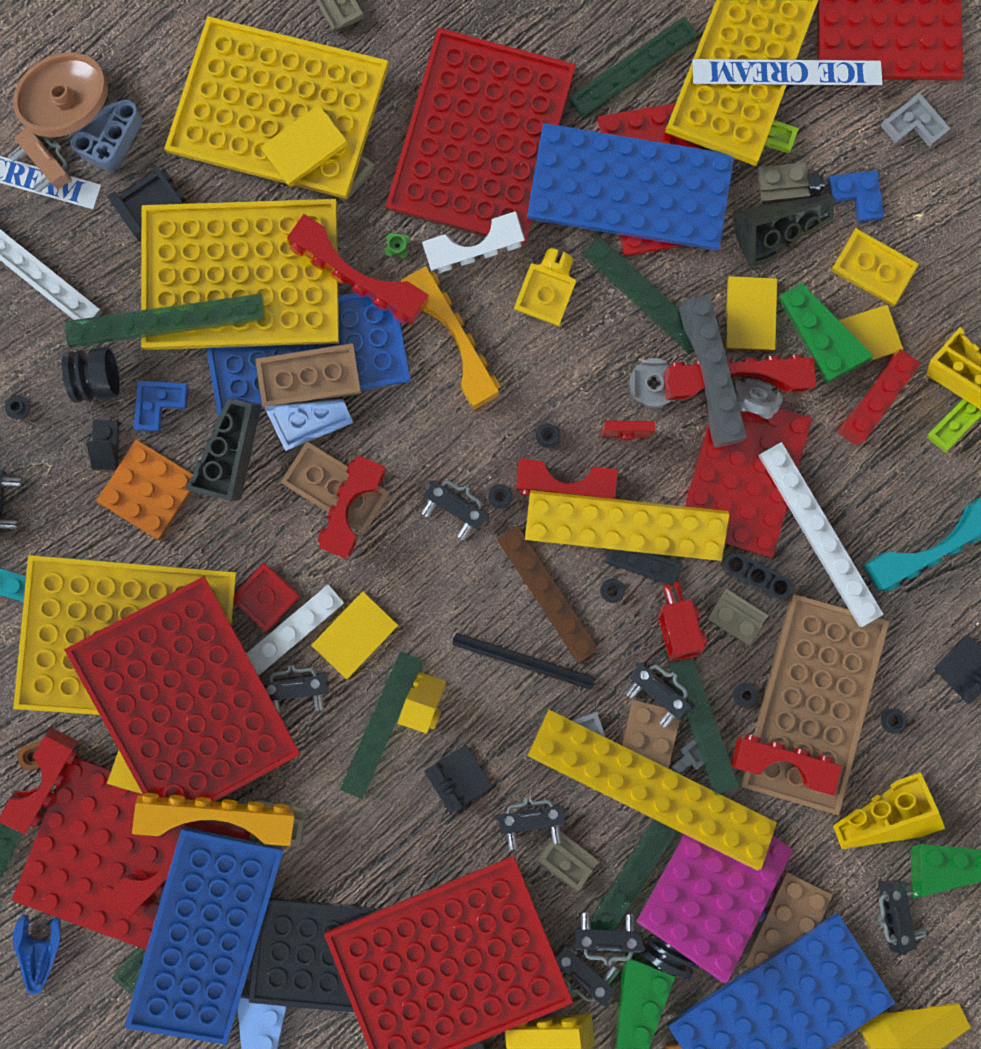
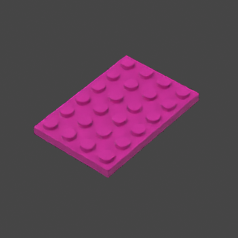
M684 834L636 922L718 980L726 983L729 981L793 849L775 836H772L762 869L757 871Z

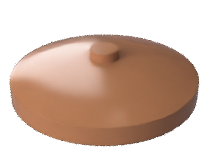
M65 52L49 56L32 66L20 79L13 96L14 112L24 127L33 134L43 137H60L71 134L90 123L102 109L108 94L107 78L98 63L87 55Z

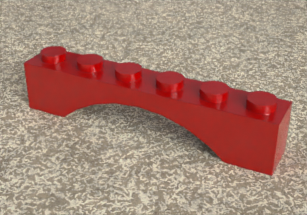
M306 214L302 215L287 236L290 250L300 257L304 255L311 259L310 262L319 270L326 269L332 273V278L341 284L346 282L352 286L351 289L361 297L366 295L373 300L372 303L377 308L383 311L385 309L393 313V317L402 324L407 322L413 325L428 304L429 295L408 281H381L367 277L354 270L334 250L328 239L325 227Z
M802 354L790 356L789 359L771 356L767 357L765 361H757L755 357L742 359V362H733V359H727L731 378L750 377L759 379L777 387L784 393L806 392L816 387L813 358H804ZM699 361L694 362V365H685V362L671 363L663 372L666 401L691 399L705 387Z

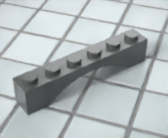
M710 295L686 299L679 307L684 331L691 341L701 368L707 397L708 424L714 448L738 444L747 437Z

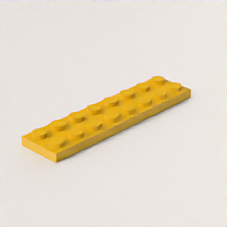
M530 490L525 540L722 561L729 512Z

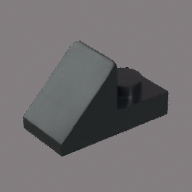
M93 420L92 441H86L93 470H116L118 468L119 421Z

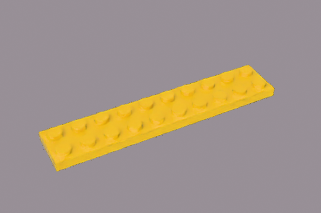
M551 710L547 711L527 755L528 757L757 871L762 869L777 822Z

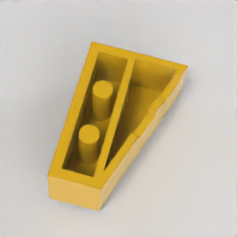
M959 327L931 359L926 375L981 410V353L975 343L972 344L964 335L965 331Z
M419 672L413 683L414 687H411L406 697L397 724L426 734L430 729H435L441 715V711L437 709L447 681Z
M592 1013L528 1021L505 1031L506 1048L592 1049L595 1045Z

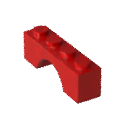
M902 349L892 354L878 373V377L870 390L848 414L836 432L855 446L864 442L921 363Z
M357 455L355 460L352 459L346 471L349 476L346 483L342 482L337 491L339 500L336 506L332 505L328 512L327 519L330 521L327 528H322L318 536L317 542L320 543L318 548L347 560L350 559L359 537L352 531L349 525V508L360 495L368 492H378L387 471L385 466Z
M519 458L516 491H521L520 495L530 496V490L615 499L618 469L593 467L583 480L569 484L554 479L547 471L544 461Z
M52 727L48 730L33 755L42 772L41 785L28 791L16 790L0 815V823L24 835L30 827L35 828L43 815L39 813L41 807H47L54 796V793L50 792L54 784L59 786L66 772L62 771L65 764L71 765L78 751L74 750L78 743L77 740Z
M746 734L745 738L737 737L730 764L733 768L760 775L770 764L787 761L792 763L800 772L804 787L825 794L835 795L842 767L834 763L835 758L820 754L819 759L809 756L810 751L796 747L794 752L785 750V744L770 741V745L760 743V737Z
M191 822L172 828L163 837L165 861L156 875L141 877L131 873L124 877L106 896L127 918L134 913L139 916L150 905L147 900L153 894L157 897L163 892L181 827L198 830Z

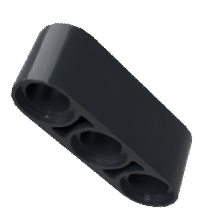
M733 553L722 560L721 567L726 575L770 598H786L792 592V583L787 577L742 554ZM731 558L737 559L740 563V568L736 572L729 567ZM753 570H758L762 575L759 583L754 582L751 578ZM776 581L781 582L784 586V590L780 595L774 591L773 586Z

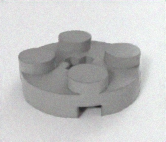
M651 358L644 360L636 366L629 379V389L636 403L648 408H659L671 401H666L663 372L669 367L666 361ZM651 377H655V380L660 382V386H657L656 390L651 389V386L647 384V382L651 381Z
M747 378L745 382L739 380L734 387L739 410L744 412L750 411L766 419L772 418L773 414L778 412L783 398L779 391L777 395L772 391V385L755 378Z

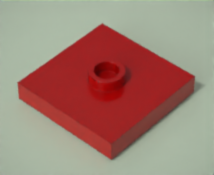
M605 421L600 430V438H620V440L650 438L655 432V422Z
M264 562L235 592L234 603L265 632H268L301 595Z

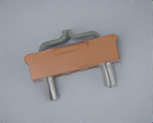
M23 127V131L14 137L20 146L10 153L8 157L12 162H15L26 153L45 175L44 178L33 186L34 189L40 193L49 184H52L59 190L65 184L71 183L72 178L64 170L67 162L59 152L61 149L59 144H52L47 137L36 136ZM40 138H43L50 147L56 148V154L63 162L62 166L39 140Z

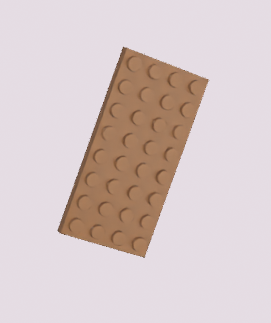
M791 594L753 736L760 737V743L770 745V741L785 744V750L794 752L795 747L810 751L809 756L819 759L820 754L835 758L834 763L842 766L835 795L825 794L804 787L800 772L792 763L787 761L770 764L760 775L744 771L740 783L741 787L839 815L889 621L877 618L867 625L859 627L848 609Z

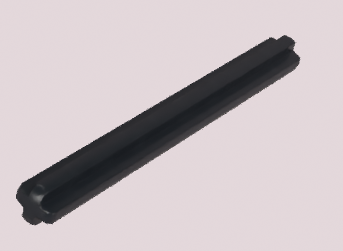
M455 633L452 641L454 646L586 689H592L595 682L593 676L460 633Z

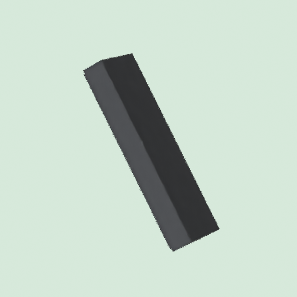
M615 549L608 550L604 562L663 584H669L672 587L673 582H677L682 563L656 554Z

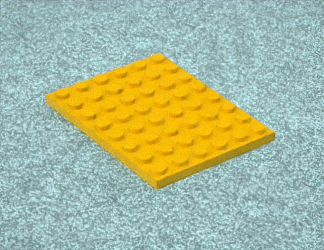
M207 16L164 150L173 155L287 184L260 147L319 104L346 139L348 145L293 186L348 200L389 68L388 60Z
M336 199L142 205L141 348L143 350L339 344L338 281L332 278V273L326 269L319 270L310 262L311 259L304 255L300 257L290 250L287 236L302 215L306 214L325 227L328 239L334 250L338 253Z
M28 555L13 709L99 715L64 649L203 576L209 582L232 625L237 572Z

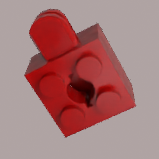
M673 582L672 584L676 603L674 602L670 585H663L667 605L662 606L657 615L670 663L699 657L705 649L704 645H707L705 632L700 630L698 620H700L698 606H693L692 599L684 601L679 582Z

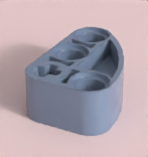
M122 100L107 105L100 110L90 123L74 133L71 139V146L84 161L105 171H115L121 165L139 131L143 117L135 104L129 100ZM133 112L131 117L125 118L126 114ZM122 133L120 138L114 139L116 134ZM90 143L87 149L81 150L85 144Z

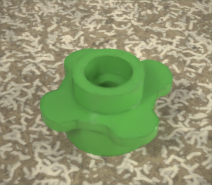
M388 234L385 254L388 257L395 255L402 259L408 256L407 246L410 243V238L407 235Z

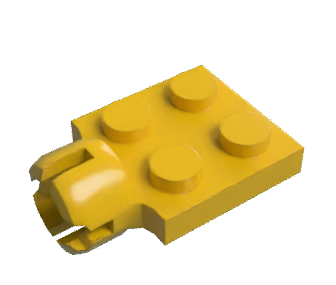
M549 248L540 265L530 264L514 310L559 327L576 280L569 276L573 257L563 252L558 264L556 261L559 249Z

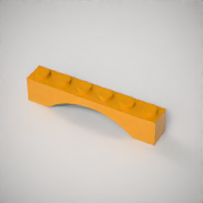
M425 266L403 278L401 282L408 281L429 295L428 304L423 311L439 320L455 339L463 362L461 390L472 409L475 410L498 397V388H500L498 380L494 375L490 376L485 369L488 367L484 356L482 354L477 355L473 347L476 346V343L470 333L465 334L462 326L464 322L458 312L455 314L450 308L452 302L446 292L441 293L437 285L440 284V281L435 272H429Z
M145 793L143 796H138L136 800L132 834L160 836L169 829L184 823L198 820H218L246 829L264 844L290 846L294 810L285 804H275L274 807L264 806L260 802H249L247 805L238 804L235 800L212 802L211 799L204 797L196 798V800H186L185 797L180 795L161 798L154 793Z

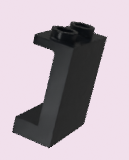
M156 164L152 166L154 172L121 195L114 191L107 196L139 242H141L142 205L183 204L186 201L178 188L173 190L170 183L173 180L165 169L160 171Z

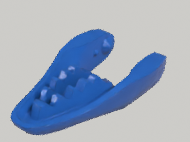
M23 914L17 921L13 931V945L20 964L25 988L28 993L36 995L43 989L59 948L61 919L55 917L50 924L51 940H36L28 934L30 920L28 915Z

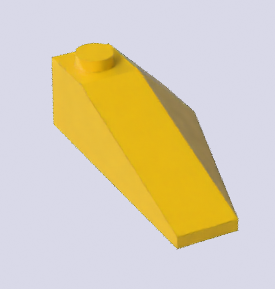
M920 772L895 781L885 793L880 796L877 794L871 798L872 802L864 808L856 809L833 825L841 848L847 849L919 838L945 829L922 773Z
M952 1003L928 1006L927 1008L916 1010L911 1008L902 1009L903 1011L891 1013L885 1011L860 1026L859 1030L868 1049H942L971 1027L960 1004Z

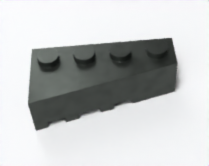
M228 398L215 425L212 437L208 439L204 447L205 451L200 461L197 462L193 470L195 472L191 480L187 482L185 490L227 501L241 500L262 404L238 398Z

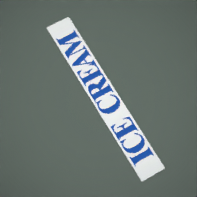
M692 59L693 84L882 85L881 61Z
M0 156V183L94 209L101 187L100 184L70 176L72 182L65 184L59 190L52 184H49L38 193L33 186L44 178L45 175L37 166L19 161L12 162L10 159Z

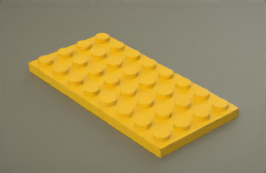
M716 0L693 59L796 60L818 0ZM692 62L665 132L756 166L787 85L693 84Z

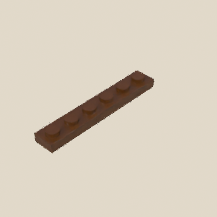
M516 526L499 537L497 541L576 662L580 663L599 649L528 541L525 540L519 527Z

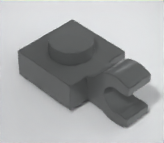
M698 735L680 749L684 757L670 766V768L678 774L690 765L694 770H697L716 754L703 737Z

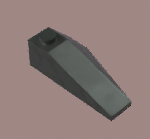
M827 195L760 205L736 212L735 235L748 266L752 268L774 260L778 257V252L786 247H793L797 244L796 240L806 233L812 234L831 221L834 214L835 196Z

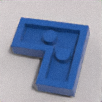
M877 170L829 176L827 179L829 195L835 196L834 202L854 200L858 223L882 220L884 218Z
M138 381L134 429L137 431L161 432L162 408L187 409L189 385L186 383Z

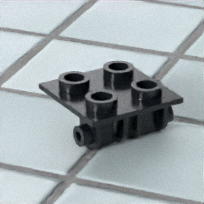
M968 634L933 669L970 705L981 694V647Z
M466 744L424 770L449 813L460 810L466 803L492 788V785Z

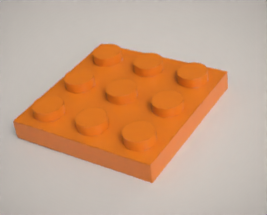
M136 439L96 502L155 539L161 540L192 492L185 490V487L193 474Z

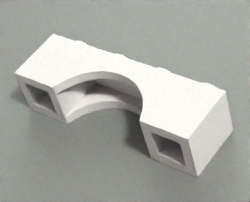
M515 211L492 219L488 236L476 246H461L453 241L448 234L423 241L422 243L430 269H437L438 273L451 270V264L460 262L461 266L475 262L474 257L482 254L484 258L498 255L497 250L507 247L508 251L522 247L520 242L526 240L518 213Z

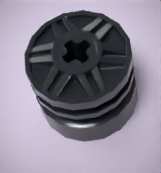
M110 347L92 348L89 350L88 355L84 350H78L76 353L73 351L63 353L62 376L66 392L72 402L91 401L94 398V394L100 400L117 398L119 396V370L115 355Z
M648 938L647 943L651 947L646 946L645 951L642 953L648 961L668 974L684 979L692 978L694 971L690 967H696V963L662 939Z

